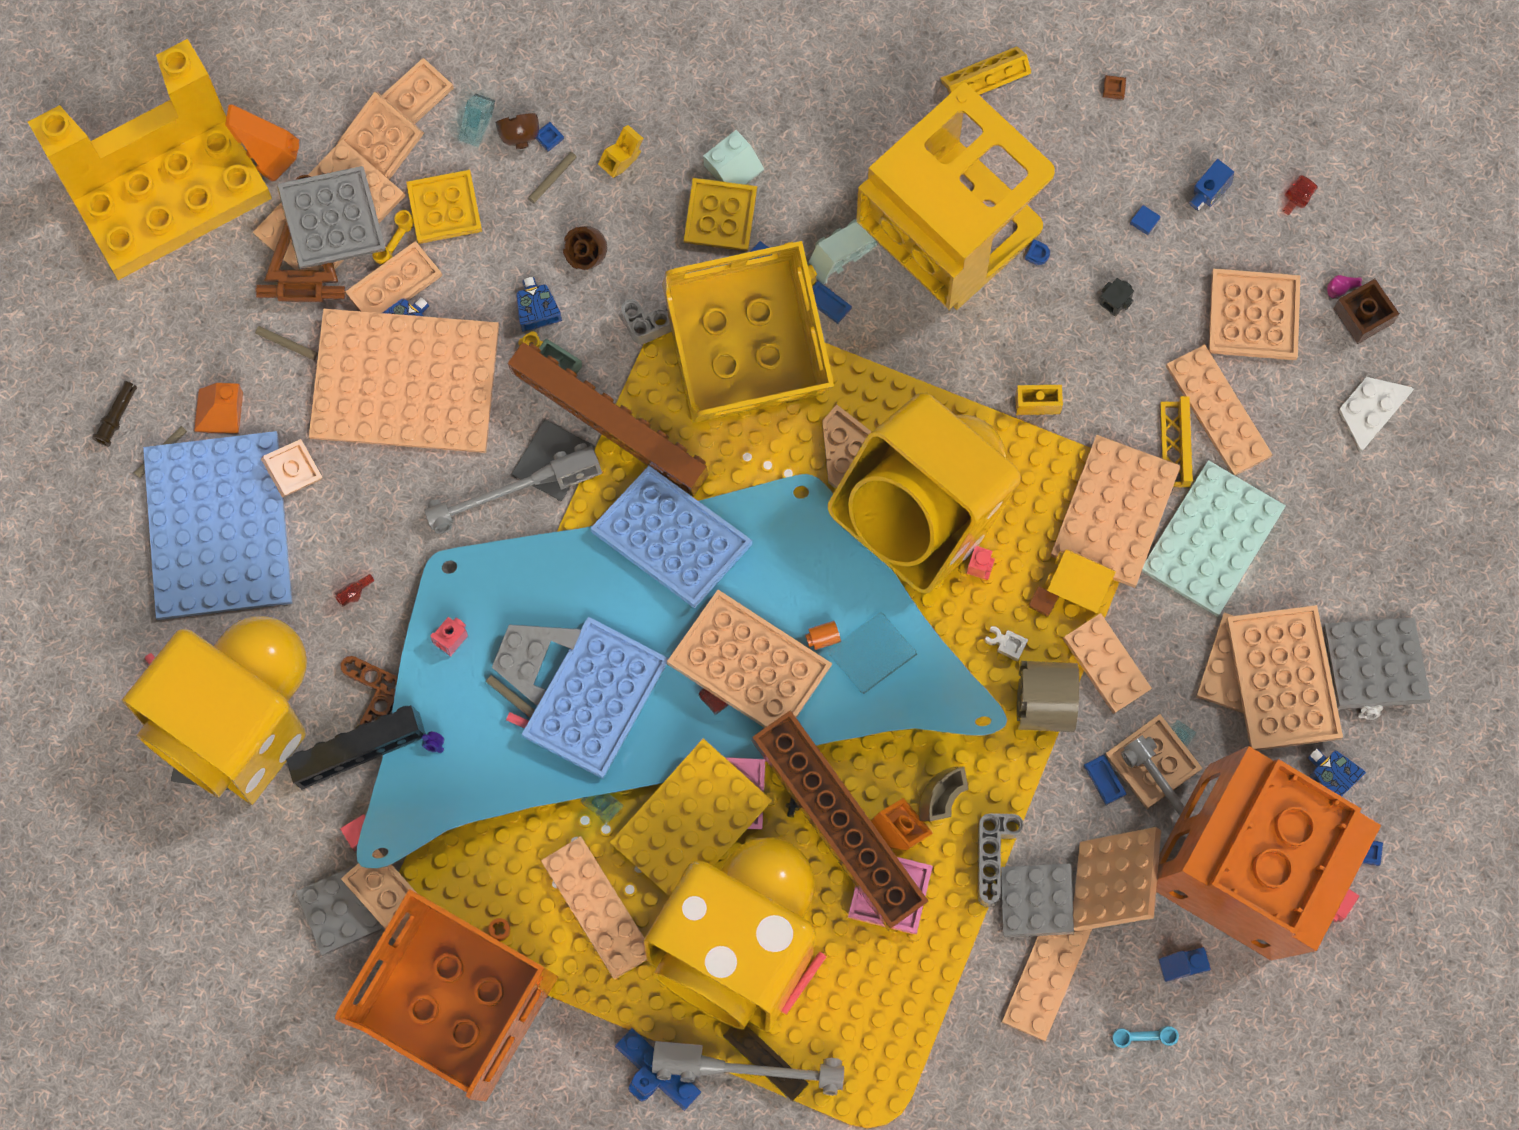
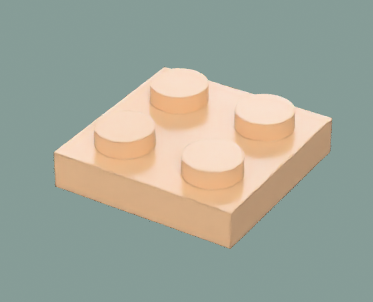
M301 439L261 458L282 498L323 478Z

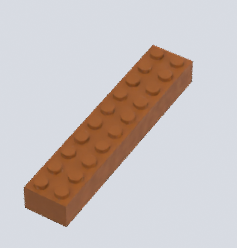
M522 342L507 363L513 375L694 497L709 476L707 466L705 465L706 462L697 455L692 457L687 453V449L678 442L675 445L668 440L669 436L660 430L655 432L650 428L651 424L641 417L639 419L631 415L632 411L623 405L618 407L613 403L614 399L604 392L602 395L599 394L593 384L587 380L584 382L580 381L577 378L578 375L571 369H562L556 359L549 355L547 358L540 353L541 350L534 344L530 343L528 346Z
M791 710L752 737V743L888 931L929 902Z

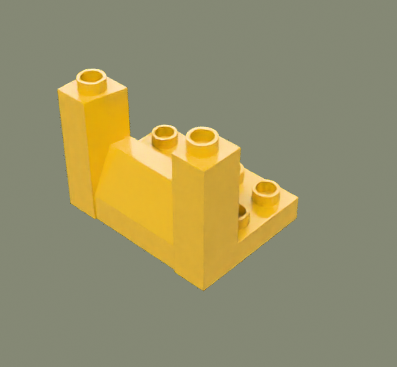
M188 39L156 55L170 100L90 141L85 132L60 105L28 121L29 126L117 280L126 277L272 199L268 187L252 160L246 155V150L242 143H238L226 127V115L209 74Z

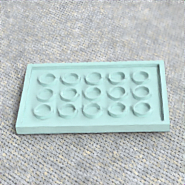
M1208 460L1145 561L1142 572L1218 617L1286 505Z

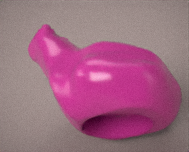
M1337 275L1328 283L1327 293L1333 299L1343 296L1349 289L1361 287L1362 278Z

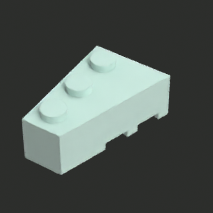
M857 219L851 221L844 229L839 228L835 230L830 237H823L816 242V248L807 265L811 264L817 273L816 279L823 285L828 282L829 275L835 271L838 274L844 270L842 268L843 265L852 260L856 262L877 246L878 242L856 222Z

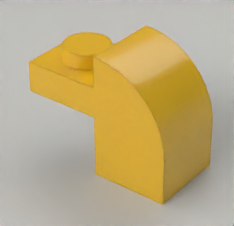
M629 125L623 127L616 143L604 150L598 165L613 178L622 174L640 155L641 150H639V147L644 138Z

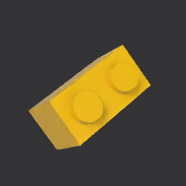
M1017 385L1015 393L1016 415L1061 414L1063 407L1062 385Z

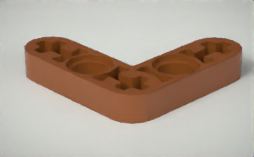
M345 657L340 665L343 674L376 690L360 721V725L372 722L374 717L370 715L371 712L376 716L389 715L393 708L396 689L392 688L388 691L387 685L381 683L382 676L385 675L383 679L388 683L395 681V685H397L398 677L357 657ZM355 662L354 665L362 670L360 678L357 677L359 675L358 671L352 669L348 672L346 665ZM369 671H375L378 673L376 681L368 682L365 680L366 674ZM380 700L386 701L388 705L383 712L375 710V704Z

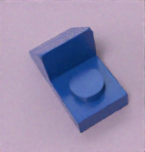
M1205 947L1186 952L1183 950L1158 959L1165 982L1211 970Z

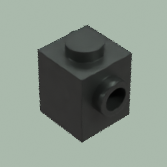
M1116 278L1113 283L1109 281L1101 291L1103 294L1098 304L1116 317L1122 309L1127 310L1133 303L1132 296L1134 290L1127 281H1121L1119 278Z

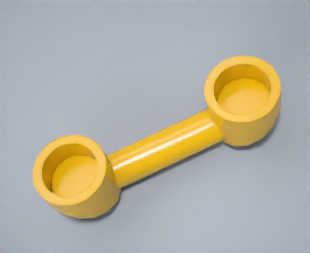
M401 210L396 213L394 221L398 229L387 247L385 246V251L372 253L373 259L378 264H384L393 257L392 253L405 232H409L412 229L414 221L409 211Z

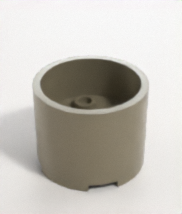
M1021 661L1019 667V676L1021 678L1019 679L1017 689V721H1020L1018 730L1075 732L1079 706L1078 664Z

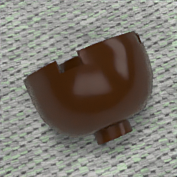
M536 113L516 115L515 118L509 119L507 117L496 121V128L503 143L508 146H516V150L529 147L528 143L534 141L538 136L539 120Z
M591 226L575 227L564 238L565 249H563V254L573 268L589 270L600 265L606 257L608 250L607 241L604 235L596 228Z

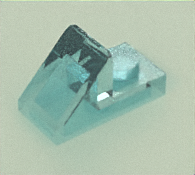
M609 793L584 797L580 800L606 826L624 807L622 803Z

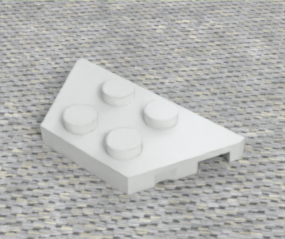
M1366 377L1341 406L1339 413L1346 422L1347 429L1350 435L1353 436L1359 452H1362L1409 397L1414 390L1412 387Z

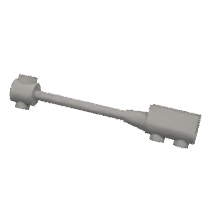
M585 443L578 444L574 448L575 452L568 455L564 451L558 452L553 456L554 460L531 474V476L454 506L448 507L446 502L441 503L438 499L430 501L428 503L429 508L424 509L431 529L437 534L446 533L452 528L453 515L533 484L538 485L558 481L562 490L603 474L592 445L587 447Z
M1143 735L1124 747V751L1121 752L1124 761L1131 768L1135 765L1138 767L1144 764L1177 813L1181 815L1185 806L1151 760V757L1156 754L1153 751L1157 748L1156 743L1151 737L1145 739Z
M655 1041L652 1073H657V1079L670 1080L671 1075H681V1081L690 1083L695 1081V1077L728 1072L819 1081V1088H823V1093L831 1096L837 1095L838 1090H843L844 1066H842V1061L837 1058L824 1059L823 1064H820V1071L725 1063V1061L703 1056V1045Z

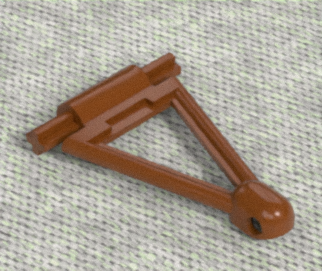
M301 175L297 177L295 180L308 178L311 176ZM286 221L264 279L266 282H278V285H257L256 297L278 298L279 302H323L324 299H345V286H324V283H338L333 262L322 264L324 271L280 270L291 240Z

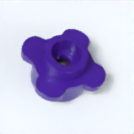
M431 731L422 735L424 740L422 746L426 750L438 753L444 751L442 745L445 739L441 734Z

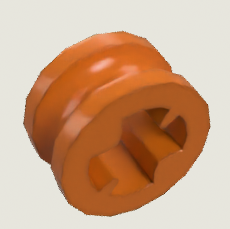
M497 918L490 923L489 933L491 937L502 941L509 936L510 926L506 920ZM498 924L500 926V924H504L505 933L503 935L501 933L495 935V925Z

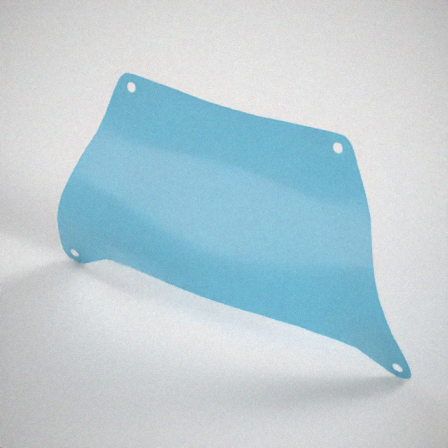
M801 474L699 501L749 537L753 544L695 609L594 535L590 529L592 526L447 549L432 555L424 568L402 651L392 713H394L400 707L413 706L420 713L425 733L433 731L444 737L445 741L442 745L444 751L442 753L430 752L422 746L424 740L420 739L383 755L357 845V862L365 868L386 867L422 847L447 830L471 822L531 807L661 784L703 738L724 757L764 759L751 741L752 737L763 730L764 727L669 665H666L604 779L522 737L524 728L506 721L509 712L527 720L531 718L486 683V680L492 675L536 710L537 705L492 668L509 624L576 628L581 630L587 618L590 617L670 658L716 591L720 590L832 663L831 668L797 716V720L816 746L887 731L913 728L984 736L1001 730L1006 726L1007 718L999 703L970 673L925 619L894 571L831 517L828 511V502L833 493L819 478L813 475ZM798 486H804L808 488L809 494L806 498L799 499L794 496V489ZM454 561L457 564L456 571L451 574L444 573L442 571L443 563ZM447 617L452 620L455 618L460 619L466 625L465 629L468 637L452 656H449L435 646L430 637ZM835 621L841 639L840 643L814 650L813 646H808L805 634L809 633V628ZM551 641L534 685L546 690L548 689L570 648ZM985 716L991 719V723L986 726H978L975 723L979 717ZM379 848L388 849V854L383 858L377 859L372 856V853Z

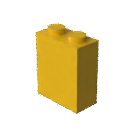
M1066 549L1064 553L1060 551L1055 561V564L1058 565L1055 573L1050 572L1045 583L1049 586L1047 591L1097 613L1116 571L1069 549Z

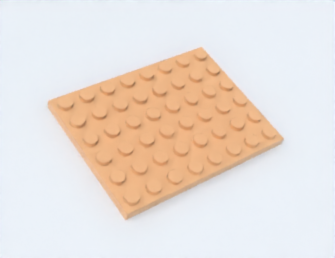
M323 309L309 438L486 453L499 322Z

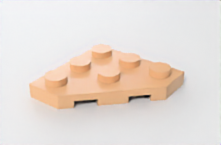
M838 405L831 410L822 422L828 483L835 489L841 482L866 437L871 433L869 429Z

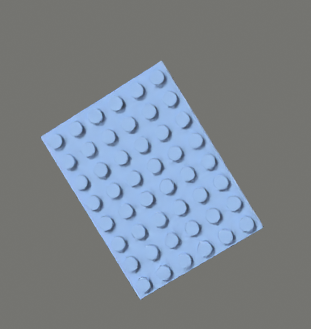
M277 431L143 447L157 620L293 604L284 498H282L261 461L264 455L279 449Z

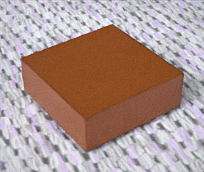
M1105 75L1103 97L1124 100L1126 77Z
M1038 586L1028 607L1049 617L1059 596Z

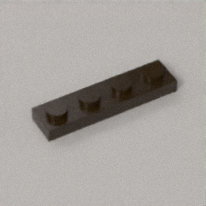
M747 1025L744 1029L731 1026L723 1035L752 1065L793 1069ZM765 1076L791 1102L808 1086L804 1079Z

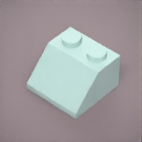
M737 130L703 155L704 167L717 181L746 185L764 171V167L753 148Z

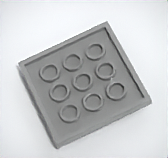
M363 166L277 184L299 269L385 251L384 240Z
M1415 617L1324 624V635L1338 709L1430 702L1431 697Z

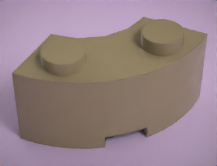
M965 767L945 769L931 779L921 796L919 806L920 821H934L951 817V808L954 800L960 793L968 790Z

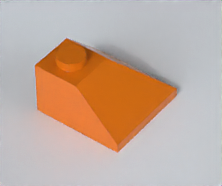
M214 383L199 389L195 432L239 434L243 391L239 384Z
M904 798L880 811L871 820L890 848L908 850L933 834L923 821H920L917 813Z

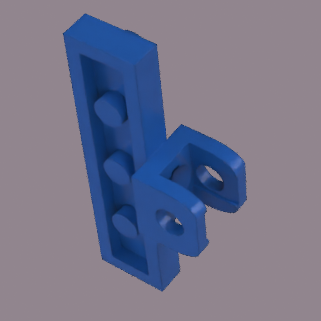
M633 1028L616 1044L615 1048L639 1069L628 1088L629 1092L639 1101L647 1100L659 1087L685 1111L701 1094V1091L691 1082L681 1081V1075H671L670 1080L657 1079V1073H652L654 1048Z

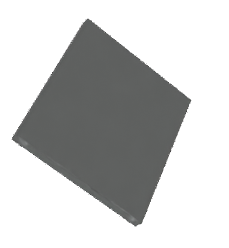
M544 419L512 475L520 480L527 478L554 460L553 456L558 452L564 451L568 455L575 452L574 448L578 444L585 443L587 447L592 445L593 449L595 445ZM558 481L532 485L556 498L558 501L564 499L571 487L569 486L561 490Z

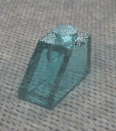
M474 94L467 101L459 141L476 147L480 146L492 119L496 100Z

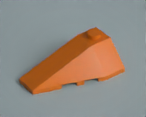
M233 104L228 105L226 127L236 141L245 146L247 149L246 155L255 160L257 163L256 169L259 173L270 181H276L297 159L300 140L289 131Z

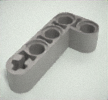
M629 299L623 302L621 306L622 318L631 338L637 344L647 343L672 332L667 305L645 314L638 301ZM631 309L637 311L634 315H628L626 312ZM659 319L666 321L663 325H657L655 322ZM638 328L646 330L643 334L635 332Z
M990 813L985 814L980 819L978 825V901L984 907L996 905L1000 898L1001 839L1017 838L1024 826L1022 818L1016 814ZM991 821L994 823L995 829L987 831L983 827V823ZM1015 822L1018 825V830L1014 832L1008 830L1006 823ZM991 844L994 846L995 852L987 854L983 850V846ZM983 868H993L995 875L993 877L985 876ZM988 884H992L990 893L995 895L991 900H988V897L984 895L988 889Z

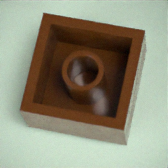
M1376 279L1338 299L1333 308L1357 344L1394 324L1400 314Z

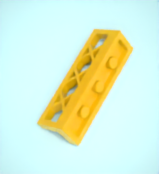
M1016 46L943 76L940 80L948 89L949 94L965 81L980 95L1031 74L1027 54Z
M1181 396L1178 402H1160L1162 459L1172 462L1167 457V452L1172 447L1180 453V458L1175 464L1180 462L1178 473H1180L1181 482L1175 481L1173 487H1190L1193 482L1190 397ZM1165 408H1178V416L1172 421L1166 415ZM1171 426L1179 432V437L1174 442L1166 436V431Z

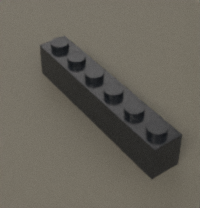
M411 705L403 706L392 714L379 716L371 723L358 725L350 732L337 734L329 741L316 743L314 747L305 751H298L293 756L287 758L286 761L293 784L303 790L420 740L422 735L426 733L420 713Z

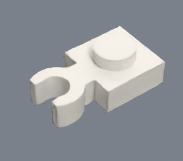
M991 626L990 631L996 634V638L991 639L986 636L985 642L989 645H999L997 652L1018 662L1028 639L1009 630L1003 635L997 627Z

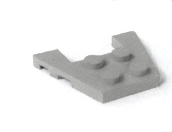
M509 624L492 668L538 706L546 689L536 686L534 683L551 641L573 650L581 630L576 628Z

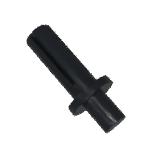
M791 797L790 803L786 804V808H788L787 816L793 818L795 811L799 810V806Z

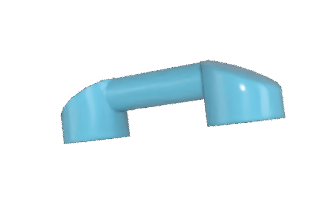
M1163 1026L1159 1031L1129 1032L1124 1028H1118L1112 1034L1113 1043L1120 1048L1129 1046L1131 1041L1160 1040L1163 1044L1172 1046L1179 1039L1178 1031L1171 1026Z

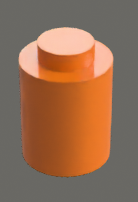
M835 621L809 628V633L805 634L808 646H813L814 650L841 642Z

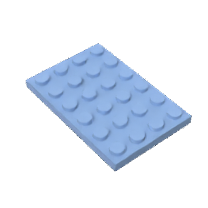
M650 466L640 474L590 528L594 535L694 609L753 544L749 537Z
M588 617L581 629L574 649L568 651L525 727L522 737L604 779L664 671L669 658Z

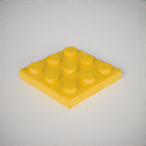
M470 170L406 182L418 244L482 232Z
M693 178L684 243L749 251L757 186Z

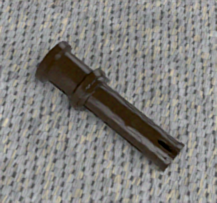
M124 381L107 416L101 418V425L97 433L92 435L94 441L107 447L111 445L110 440L115 431L120 428L119 421L135 390H137L136 385L133 386V383Z

